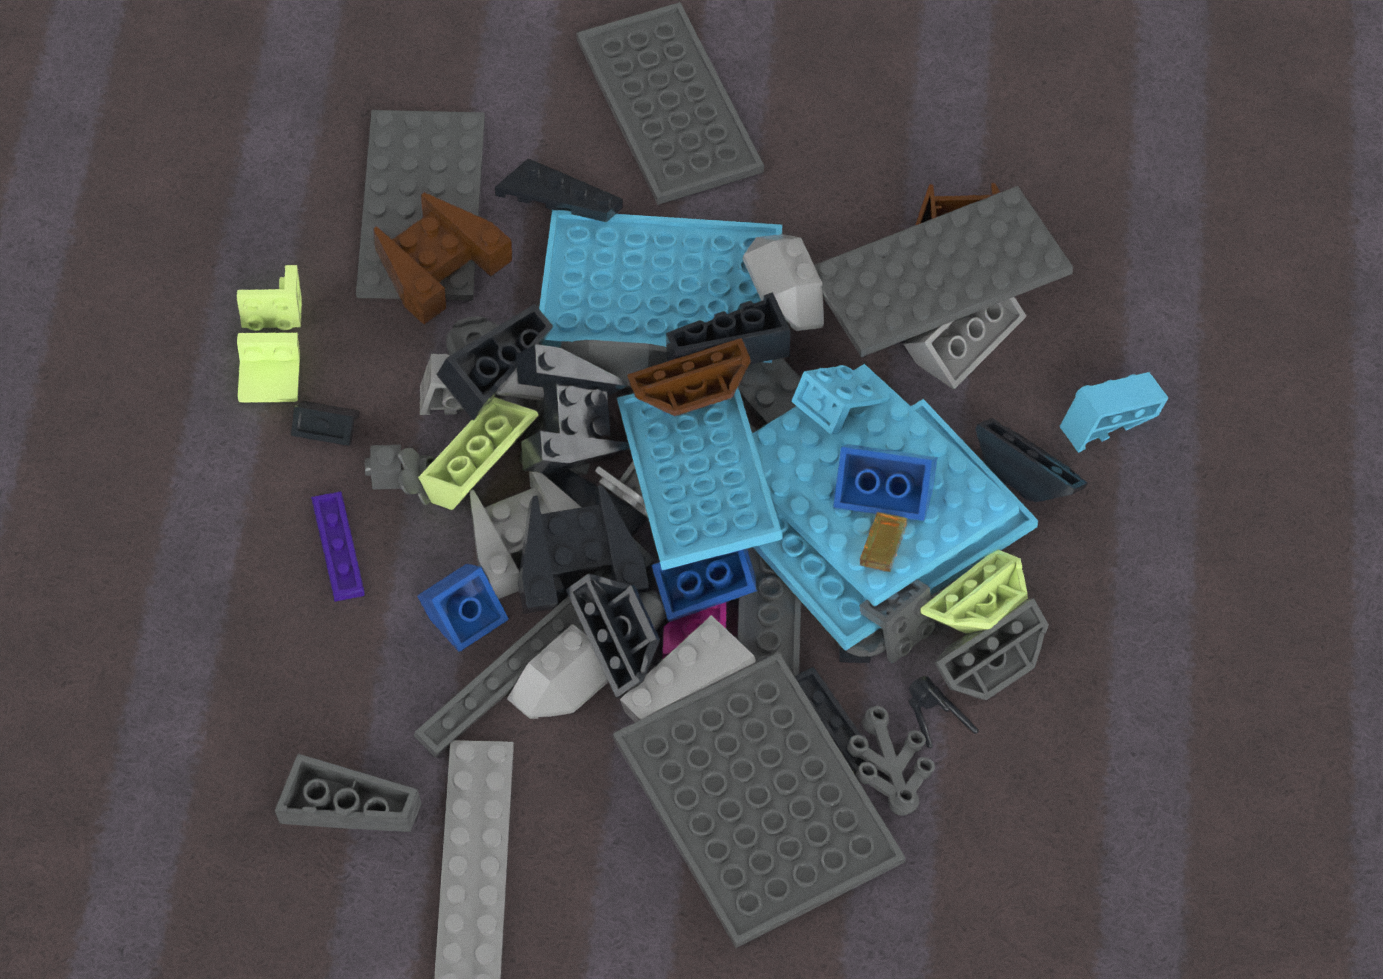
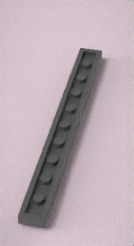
M633 538L644 558L647 570L654 563L655 559ZM608 569L597 570L594 575L610 579ZM569 596L415 731L413 736L435 758L453 740L462 735L514 688L525 667L535 656L569 626L581 623Z

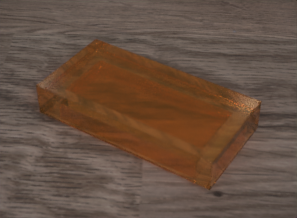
M877 512L860 557V566L891 571L907 527V518Z

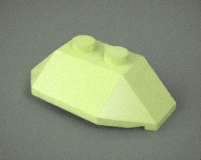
M1000 550L987 555L921 607V614L966 634L991 629L998 621L1028 599L1021 558Z

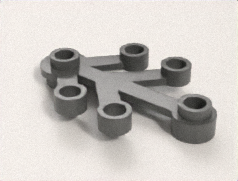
M880 706L871 707L864 714L861 723L868 733L875 735L882 756L868 748L866 738L861 735L853 736L847 745L848 752L852 756L860 757L866 761L861 763L857 769L856 778L859 782L869 784L888 797V806L895 814L904 816L913 813L919 805V797L916 791L924 779L931 776L935 769V764L927 757L919 758L913 768L914 774L906 784L902 772L915 752L922 749L926 738L920 731L913 730L909 732L904 741L905 746L896 757L887 730L889 723L888 712ZM911 739H917L920 744L914 743ZM854 744H858L861 748H857ZM921 765L926 766L929 770H923ZM877 769L888 775L891 783L877 776ZM863 771H867L870 776L864 774Z

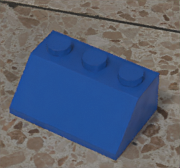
M846 444L841 447L833 508L925 521L934 488L938 457Z
M747 549L662 570L660 562L652 565L669 622L757 591L755 572Z

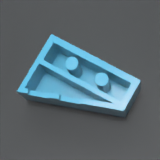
M1150 372L1138 375L1132 374L1126 378L1108 380L1093 386L1086 385L1076 392V397L1065 415L1060 428L1079 453L1086 449V443L1096 438L1103 442L1110 438L1109 432L1122 426L1125 430H1129L1157 417L1168 400V396Z

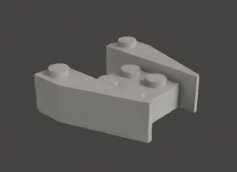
M529 471L531 489L485 508L475 491H470L471 515L478 566L482 567L498 599L519 591V570L515 564L521 562L528 506L532 497L538 496L541 514L581 507L542 473Z

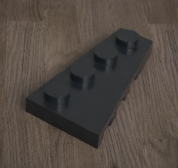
M529 158L495 186V196L505 198L507 194L517 196L518 202L530 204L531 200L545 203V208L552 210L567 208L571 209V214L602 222L609 221L623 208L622 198Z

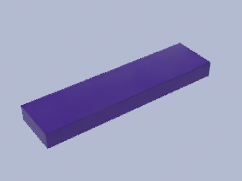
M342 492L311 497L334 601L365 596Z

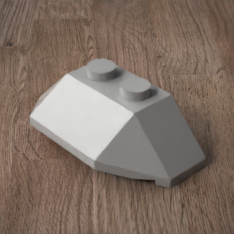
M784 234L756 237L742 259L761 301L764 295L773 292L785 320L796 331L822 328L824 325L822 281L802 239Z
M581 623L569 626L527 664L509 694L507 700L529 719L574 713L609 682Z

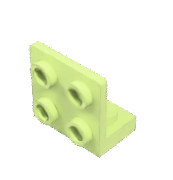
M285 265V277H280L279 289L237 290V302L242 328L258 331L263 328L277 327L281 330H290L293 327H301L302 296L297 265Z
M238 333L237 345L240 358L238 401H298L300 366L298 334Z

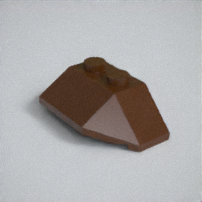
M740 338L627 374V377L637 399L673 416H677L733 398L751 360L743 340Z

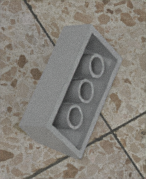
M1015 297L909 338L903 344L918 366L952 389H955L1026 318V314Z

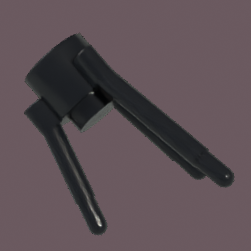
M928 676L920 677L910 685L909 692L912 698L908 703L915 712L920 730L926 738L925 743L928 748H932L933 744L921 707L931 709L938 704L945 712L950 710L974 734L979 732L978 728L943 695L941 690L935 686Z

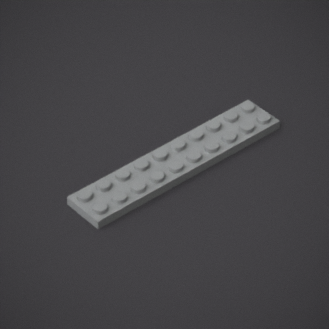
M453 740L450 743L434 979H501L514 742Z

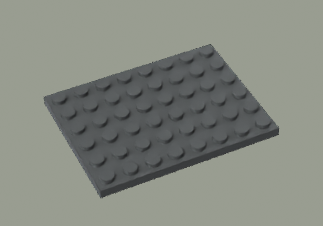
M780 652L613 733V740L735 948L905 863L906 857Z

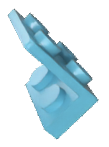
M839 365L837 367L804 371L791 402L833 435L840 433L850 408L880 404L882 396L874 391L875 389L872 385L859 379L851 368Z

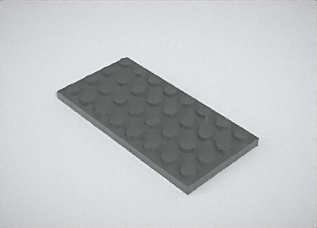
M680 2L576 33V40L657 205L764 172V164Z
M371 111L356 287L357 298L400 299L375 250L373 228L377 226L390 239L395 238L423 218L421 194L425 192L479 216L485 112ZM473 260L468 261L439 282L445 287L446 300H473L476 263Z
M1018 186L814 265L822 281L823 298L860 357L1073 273L1072 264Z

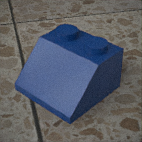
M465 564L417 595L429 619L458 652L509 620L482 567Z

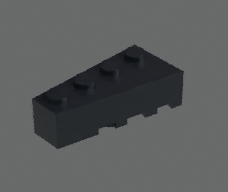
M773 292L764 295L763 300L755 304L752 301L740 304V309L727 314L725 311L714 314V318L708 322L698 320L667 332V362L742 338L750 356V364L790 357V329Z
M533 304L447 357L436 375L474 421L517 373L516 355L534 344L541 345L553 328V325L536 304Z

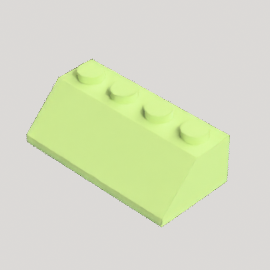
M494 397L474 421L471 420L418 477L430 502L453 510L539 416L537 411Z

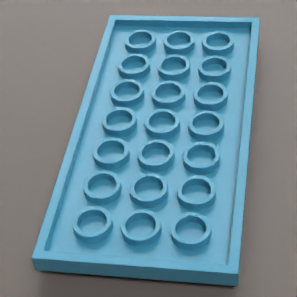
M737 388L731 399L677 416H673L637 399L634 394L617 398L662 570L783 539L739 388Z

